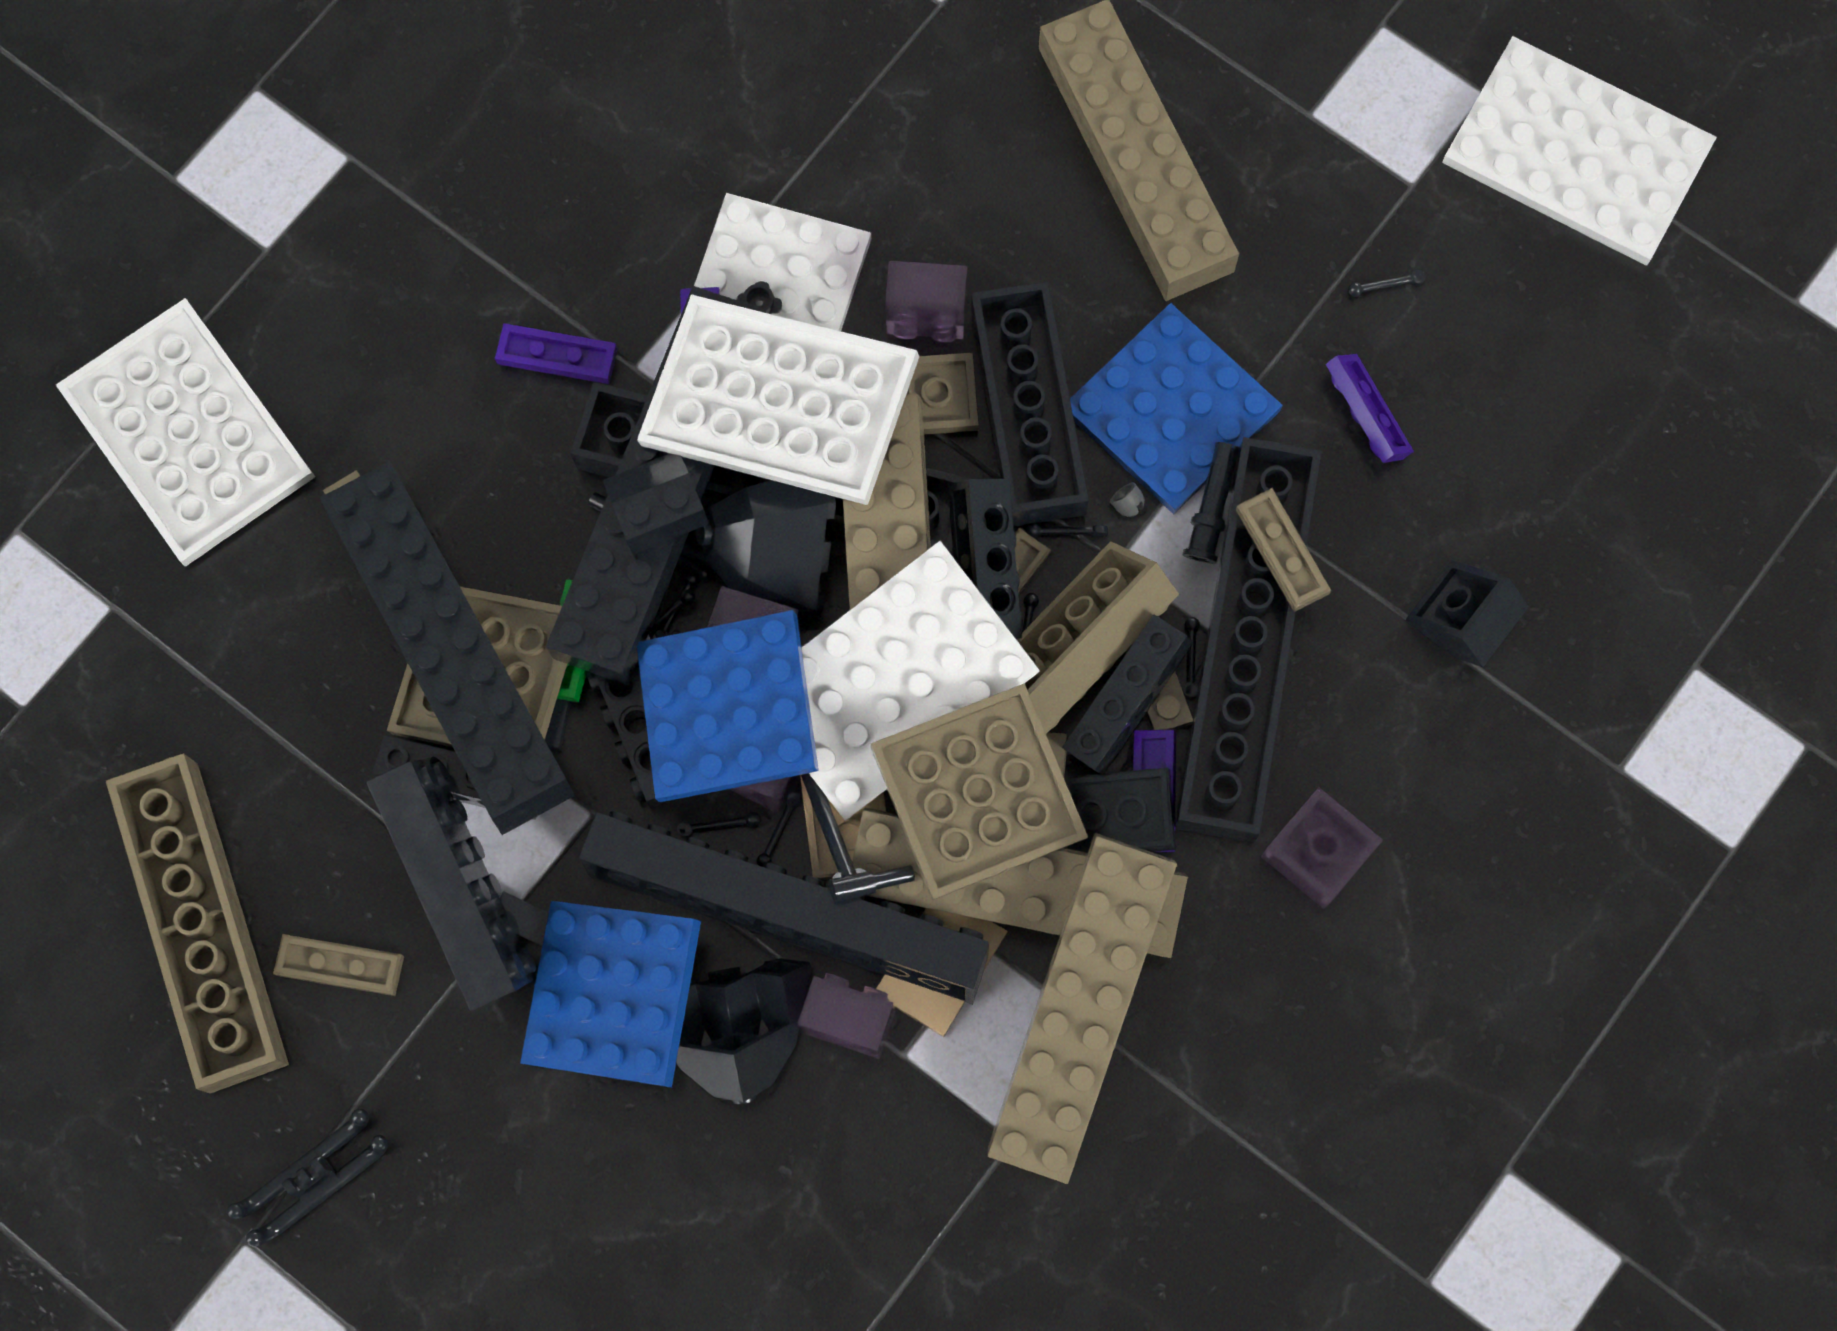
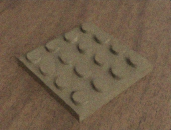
M460 587L545 740L567 666L566 663L553 659L546 648L562 606ZM407 664L387 731L396 736L453 747L409 664Z
M1025 683L870 744L932 900L1088 838Z

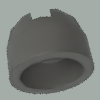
M1132 482L1120 488L1112 496L1110 503L1121 515L1134 517L1138 514V510L1144 508L1145 498L1137 485Z

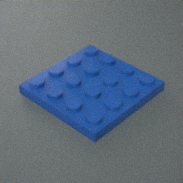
M1172 303L1161 311L1070 398L1074 422L1173 515L1206 484L1215 442L1232 444V448L1233 446L1240 448L1243 437L1253 438L1281 411L1283 406Z
M793 610L638 643L637 653L656 800L665 802L819 771L797 614Z
M551 901L520 1063L672 1088L701 921L691 918Z

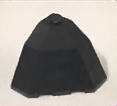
M771 480L746 487L709 507L705 513L708 525L696 529V540L699 545H702L705 561L736 596L772 614L793 610L797 614L798 627L808 628L822 613L825 595L821 592L819 581L820 573L828 572L831 542L824 539L826 522L828 519H834L836 501L834 496Z
M780 958L764 961L763 965L748 973L741 974L740 966L708 972L709 980L691 981L676 1061L680 1069L713 1097L729 1099L734 1104H745L757 1098L756 1094L773 1085L796 1046L811 973L810 962Z

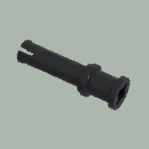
M1215 442L1213 458L1199 513H1195L1191 518L1190 523L1193 525L1189 546L1183 550L1182 554L1186 558L1203 563L1217 564L1218 557L1215 555L1220 532H1224L1226 528L1225 520L1222 519L1235 463L1240 451L1238 446H1233L1232 448V444Z

